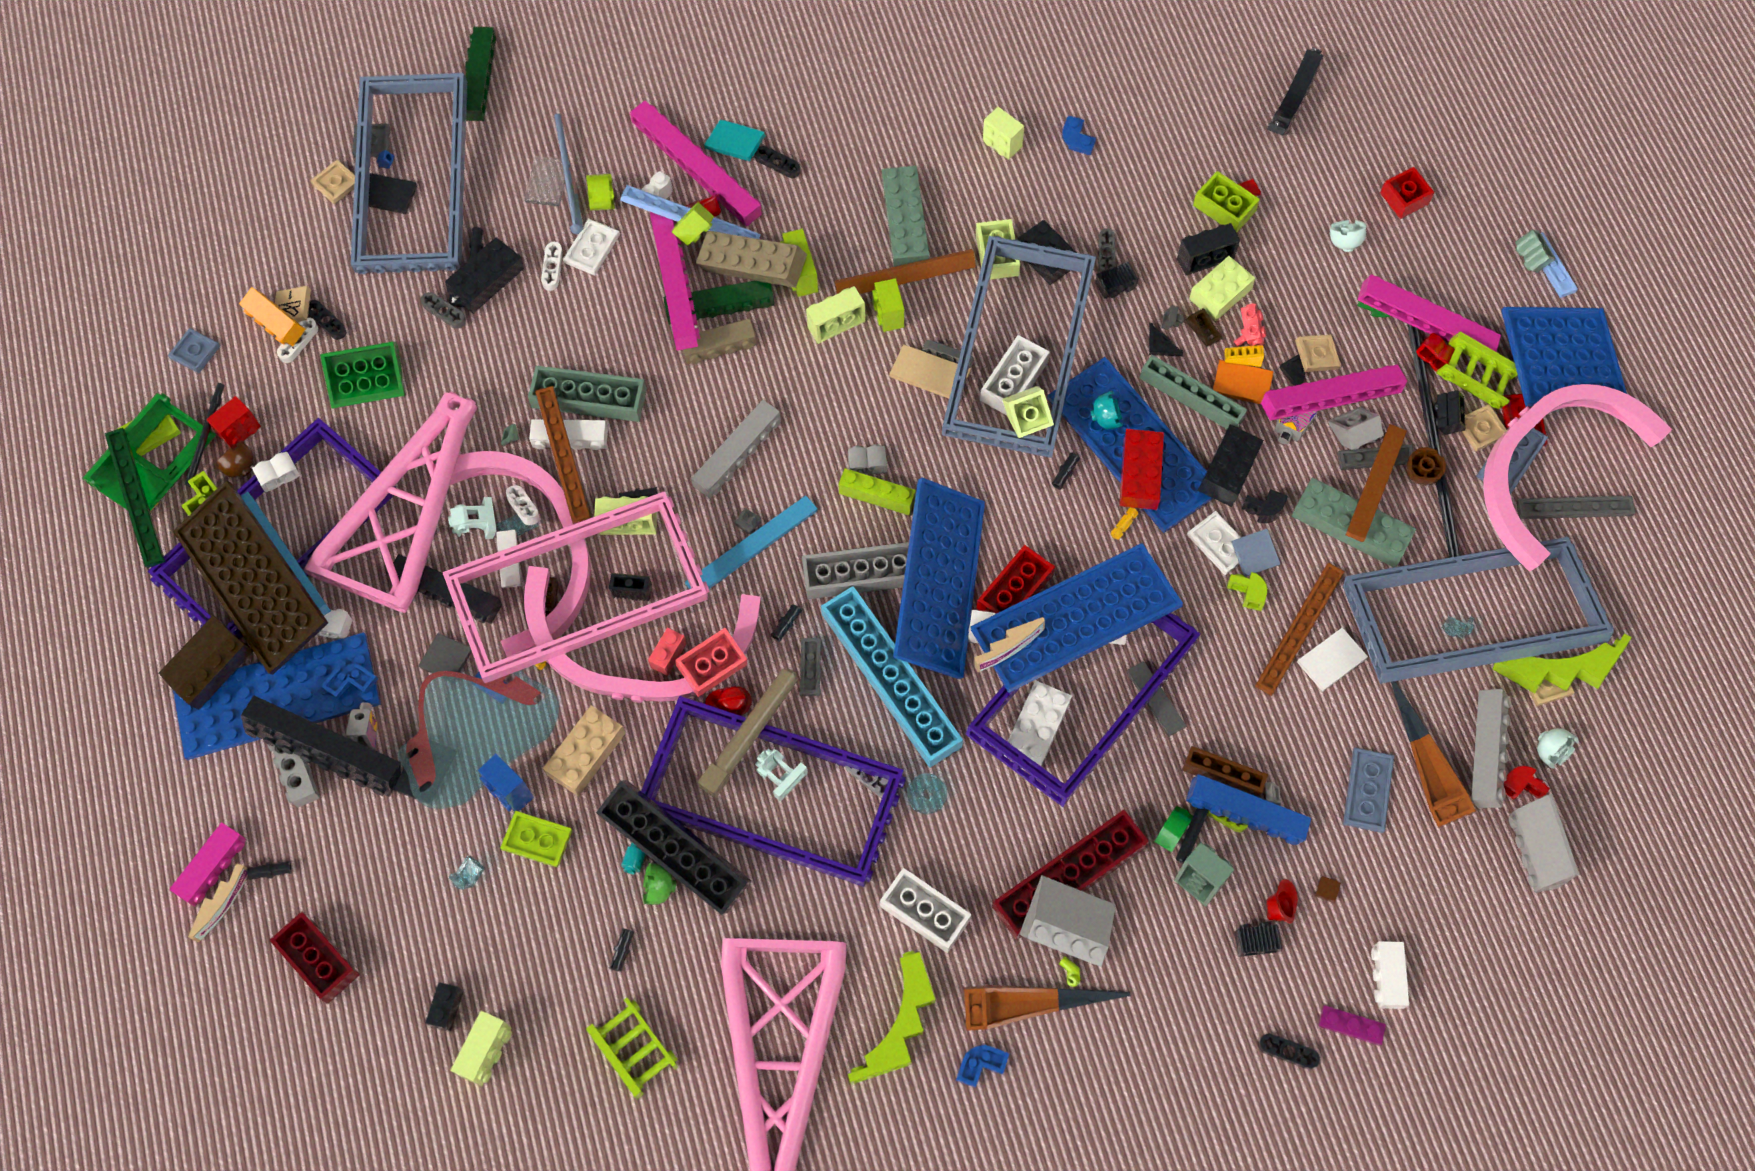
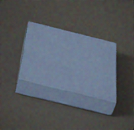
M189 328L168 354V357L199 374L219 349L220 344Z
M1268 529L1231 541L1245 577L1249 576L1251 572L1258 573L1280 565Z

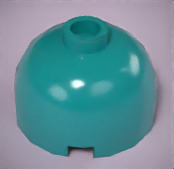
M1113 391L1103 393L1097 397L1093 404L1094 410H1091L1093 421H1097L1105 429H1116L1123 426V423H1119L1122 415L1117 399L1113 400L1111 396L1115 395Z

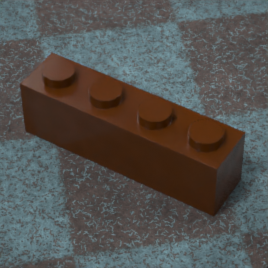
M1194 746L1190 747L1182 771L1195 776L1198 774L1256 797H1260L1268 777V774Z

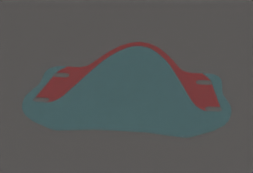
M522 670L514 672L515 678L508 684H505L503 680L509 675L488 683H484L483 679L452 671H438L428 675L419 690V731L416 736L406 742L398 751V759L408 774L411 792L422 805L434 809H444L466 803L483 786L484 783L479 779L481 774L478 772V769L493 755L497 754L508 765L522 753L545 741L550 736L559 714V703L554 692L549 687L530 679ZM540 693L545 694L544 699L539 703H534L533 699ZM418 748L419 752L410 759L406 757L408 752ZM427 781L432 783L431 787L424 792H420L419 788Z

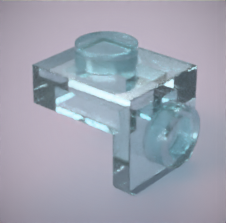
M1448 616L1441 629L1449 636L1463 639L1466 634L1470 635L1475 625L1472 624L1474 617L1471 616L1466 624Z
M470 855L465 858L457 872L450 874L448 878L458 889L472 888L485 867Z

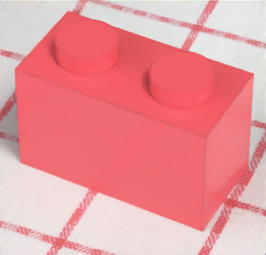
M667 627L648 659L650 667L668 676L676 663L675 660L679 658L687 644L685 636Z

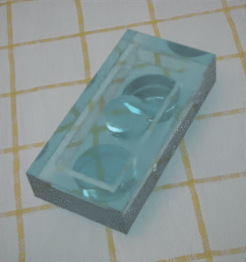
M516 514L496 524L499 532L516 530L517 536L538 527L539 524L537 522L534 525H526Z

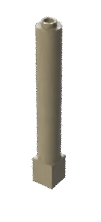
M787 668V670L782 669L717 760L714 764H710L697 782L699 788L717 798L730 780L729 776L797 683V674L793 670Z

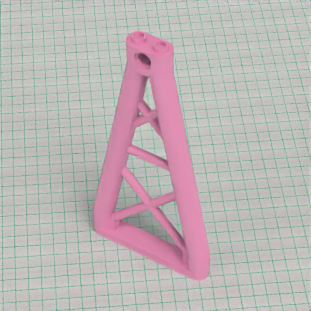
M454 392L444 393L430 417L314 550L303 571L313 578L399 612L406 613L420 584L466 429L477 410L476 402L470 398L464 399L459 397ZM448 424L441 450L430 454L429 445ZM424 464L427 465L431 482L425 499L394 487L408 470ZM388 493L423 506L417 525L384 537L375 508ZM369 517L377 540L337 554ZM414 534L399 581L387 544ZM380 547L393 586L388 594L334 573L331 569L335 563Z
M723 939L721 968L750 1171H772L766 1132L775 1124L783 1132L774 1171H795L845 973L846 943L837 941ZM747 951L821 953V962L781 999L747 961ZM742 968L775 1004L752 1027L750 1026ZM824 971L810 1028H808L790 1009L788 1004ZM782 1011L807 1039L801 1062L756 1061L752 1037ZM757 1069L799 1071L793 1095L777 1111L760 1094ZM763 1111H764V1112L768 1115V1117H769L766 1121H764ZM788 1112V1116L785 1122L782 1119V1117Z

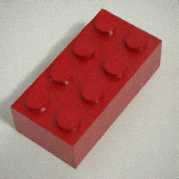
M1126 429L1123 441L1119 506L1157 510L1160 502L1164 432Z
M1024 545L978 598L976 609L997 614L1038 594L1054 576L1055 566Z

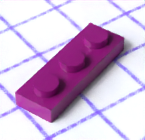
M1324 1005L1322 1006L1318 1027L1381 1046L1386 1024Z

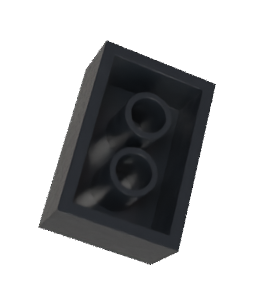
M1044 219L1017 238L1020 242L1035 243L1039 246L1054 247L1064 251L1071 250L1077 253ZM1028 262L1049 285H1052L1071 271Z
M1231 223L1221 224L1214 229L1204 230L1199 234L1183 238L1177 260L1185 276L1217 266L1228 256L1235 259L1240 239Z

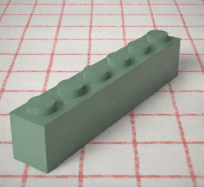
M1151 355L1142 367L1139 379L1227 429L1229 424L1239 428L1244 421L1247 413L1246 408L1159 358Z

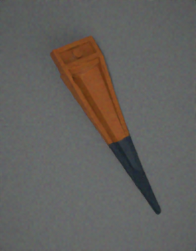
M1395 681L1391 682L1428 807L1438 828L1477 812L1468 791L1397 683Z
M1004 985L964 987L966 1031L987 1030L1052 1012L1128 997L1131 994L1124 991Z

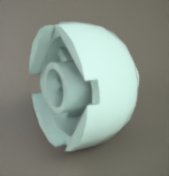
M1349 220L1338 221L1330 227L1332 243L1345 252L1353 251L1354 248L1359 247L1366 237V224L1362 221L1355 220V224H1349Z
M1562 728L1551 729L1548 732L1544 731L1538 738V755L1546 765L1554 769V765L1557 762L1558 765H1562L1573 754L1575 748L1572 746L1574 742L1578 744V737Z

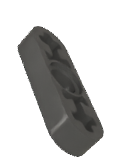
M1108 228L1102 229L1099 233V273L1105 270V262H1108L1109 269L1115 267V233ZM1105 236L1109 238L1108 244H1105ZM1109 250L1112 254L1105 256L1102 254V251Z
M432 292L422 295L421 303L424 309L453 328L459 329L465 325L466 319L463 312ZM427 300H429V301L433 300V302H434V304H435V307H434V305H433L431 302H428V303H427L426 301H427ZM447 307L448 311L446 313H439L440 308Z
M926 340L922 348L923 352L958 364L960 350L932 340ZM971 356L969 368H971L973 364V356Z

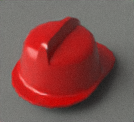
M719 193L709 198L692 202L686 205V207L692 208L699 202L716 217L721 213L717 200Z
M731 686L712 691L708 695L705 704L741 716L750 710L752 698L745 688Z
M1283 879L1278 885L1277 892L1267 898L1268 920L1286 921L1291 924L1294 922L1298 896L1293 883L1289 879Z

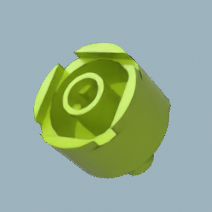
M586 175L590 211L615 209L612 175Z

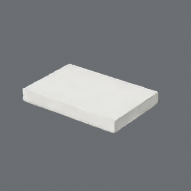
M588 219L583 226V230L578 234L565 255L563 262L595 276L620 236V232Z
M1217 511L1187 532V536L1224 575H1227L1239 565L1231 541L1241 537Z
M1341 628L1301 657L1297 663L1323 692L1365 661L1368 656L1349 634Z

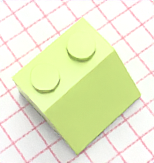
M1038 386L1002 399L1007 417L1018 438L1054 425L1044 390Z

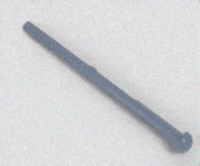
M558 113L554 117L572 219L570 231L577 235L583 230L578 194H574L569 169L571 164L568 159L561 114Z

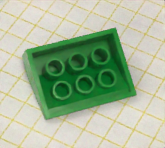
M392 341L320 354L331 409L405 396L397 342Z

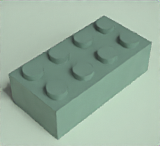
M1200 842L1185 860L1174 881L1206 907L1223 887L1234 871V868H1232V864L1227 859L1217 856L1211 846Z

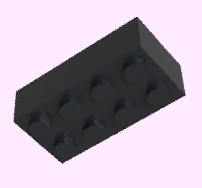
M495 237L445 280L447 293L474 314L524 270L522 257Z
M1229 424L1197 491L1232 507L1240 494L1264 440Z

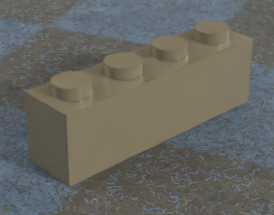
M750 318L699 332L700 339H697L698 347L683 349V353L688 365L757 346Z

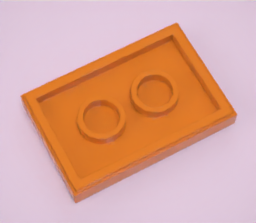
M1219 360L1213 390L1228 398L1261 405L1265 392L1270 390L1274 371Z

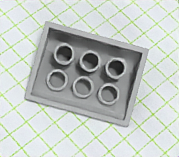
M1552 794L1524 805L1509 815L1510 826L1516 834V845L1521 849L1523 855V866L1527 868L1529 874L1528 882L1535 893L1558 889L1579 874Z
M1041 876L1020 935L1101 967L1109 947L1116 904Z

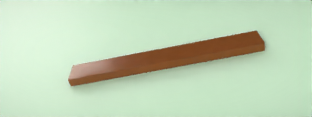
M969 249L835 280L836 295L841 293L842 290L854 286L859 294L875 290L876 282L895 278L897 285H902L975 268L974 251Z
M551 386L535 392L574 525L590 519L591 515L554 387Z
M1389 424L1346 531V536L1360 542H1364L1407 430Z
M1329 562L1327 563L1257 681L1256 688L1270 696L1274 694L1345 571Z

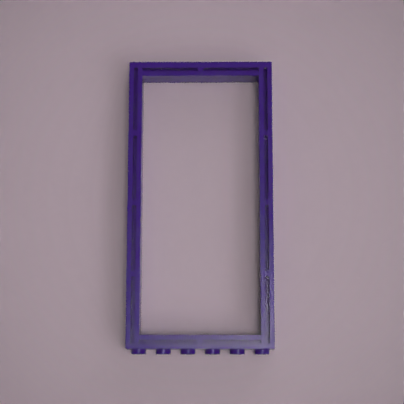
M319 417L279 452H288L293 463L296 464L323 439L370 482L373 483L381 473ZM256 475L237 490L240 496L249 492L254 500L265 492ZM388 493L375 508V512L381 509L395 495ZM331 530L297 560L302 569L306 566L314 550ZM179 542L164 556L166 562L151 567L147 572L152 576L150 580L157 587L162 585L165 588L163 592L170 599L173 597L177 599L175 604L183 611L187 609L189 611L187 615L195 623L199 620L202 623L200 627H202L211 616L170 578L190 559V556ZM232 620L227 627L239 638L243 637Z
M1172 613L1151 622L1180 643L1065 784L987 727L1020 688L1008 693L1003 685L970 723L966 735L1060 806L1064 807L1196 644L1200 633Z
M679 696L641 792L686 827L865 887L866 882H870L873 875L871 870L872 864L877 863L880 852L877 851L879 844L883 845L887 834L884 832L885 827L891 824L893 814H891L892 807H896L900 797L897 795L898 790L904 787L906 781L904 770L770 725H766L757 737L844 767L848 766L851 769L859 770V772L863 771L865 774L888 780L858 867L854 868L656 801V795L689 715L738 731L746 719L745 717Z

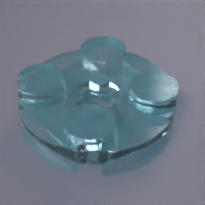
M920 774L910 782L907 788V799L915 812L933 814L943 808L947 799V788L944 782L934 774ZM925 789H929V792L933 793L928 799L921 795V793L925 792Z

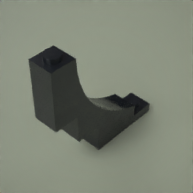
M1314 47L1311 50H1306L1289 90L1274 114L1271 123H1269L1267 130L1282 136L1288 135L1325 56L1321 54L1322 50Z

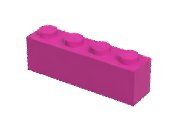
M221 822L169 890L195 907L203 901L208 889L216 884L219 879L218 876L222 871L230 866L232 858L243 849L247 839Z

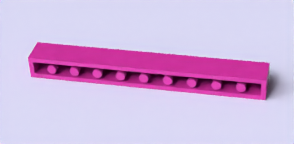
M645 100L630 111L632 123L712 196L719 193V196H717L718 202L747 227L762 215L760 201L757 198H753L746 188L738 185L734 177L728 176L723 167L717 166L710 156H706L698 145L695 146L687 135L684 136L676 125H672L665 115H661L653 104L650 105Z
M650 212L676 351L698 347L697 339H700L699 329L694 327V325H698L696 314L691 313L695 309L693 300L689 301V298H692L691 289L686 287L689 284L688 274L683 273V271H687L685 260H681V258H684L682 247H678V245H681V240L671 232L677 221Z

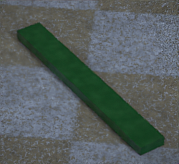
M122 427L105 433L144 566L150 568L166 562L126 431Z

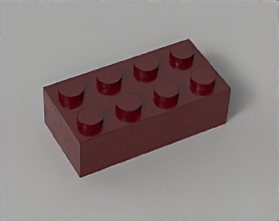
M303 911L269 940L318 998L327 1004L360 975L315 922Z

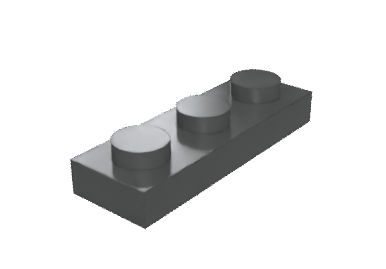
M801 638L800 696H820L821 638Z

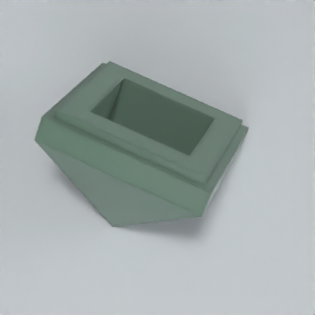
M513 423L504 429L501 440L502 446L519 440L516 424Z

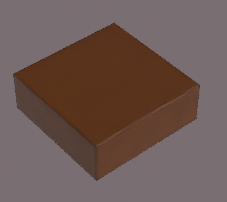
M1321 876L1314 896L1335 903L1341 883Z

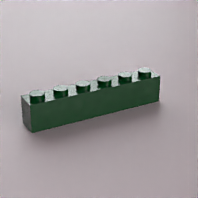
M473 27V32L469 36L470 47L467 49L468 61L465 62L466 75H464L467 81L466 121H484L497 37L494 27Z
M749 281L691 292L692 298H689V301L693 300L695 309L691 313L696 314L697 320L774 306L771 283ZM665 296L663 297L667 320L668 324H671L667 300Z

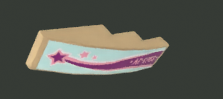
M1042 617L1006 630V638L991 643L990 652L974 657L977 673L999 664L1031 643L1045 629L1044 618Z
M236 864L229 882L220 881L213 900L204 899L188 936L190 939L200 942L229 910L248 877L247 867Z

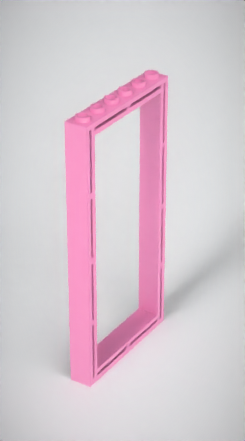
M664 491L443 572L484 683L708 600L707 593L710 592L706 581L702 582L700 576L703 575L699 564L695 565L694 551L692 547L688 548L686 543L688 541L685 530L681 531L679 527L681 520L678 513L674 514L672 510L674 503L671 496L667 497ZM660 511L691 589L490 664L460 585L461 583Z

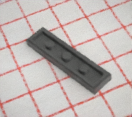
M1412 444L1401 445L1394 465L1407 464L1409 456L1414 452ZM1380 447L1338 451L1340 470L1372 468Z
M1144 661L1128 669L1126 672L1139 692L1153 676ZM1160 687L1147 705L1168 737L1184 729L1186 725Z

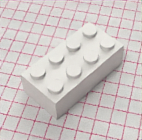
M1018 335L981 389L980 401L1007 415L1002 399L1032 388L1048 363L1050 351Z
M1035 680L1008 742L1042 767L1068 709L1072 695Z
M904 868L880 900L881 908L946 953L950 951L971 920L972 915Z

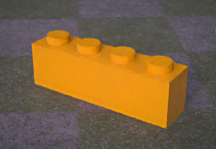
M253 287L250 288L239 303L244 308L243 312L251 318L254 316V321L262 327L266 326L264 330L273 336L276 335L275 339L283 345L288 343L294 346L306 330L267 296Z

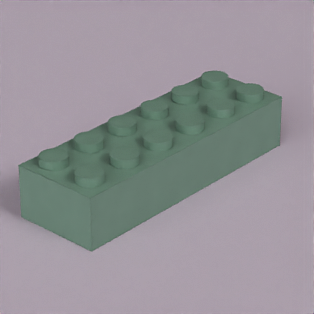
M917 165L882 169V185L893 267L929 259Z
M536 365L528 399L532 408L540 409L535 391L553 386L561 412L640 422L647 389L644 379Z
M1312 477L1291 517L1395 568L1406 551L1416 528L1380 510H1376L1364 542L1348 537L1345 534L1359 500Z

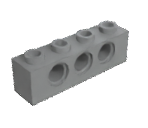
M268 745L270 751H273L275 755L273 762L281 772L279 779L282 785L287 788L288 792L285 795L290 804L293 803L299 808L320 799L308 763L294 753H282L280 747ZM292 763H295L294 768H292L291 770H288V767H289ZM302 780L298 787H294L297 781Z

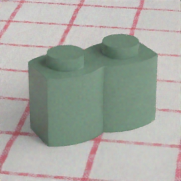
M1532 229L1515 242L1517 246L1516 251L1520 256L1524 257V265L1529 271L1539 272L1555 261L1553 253L1538 230Z

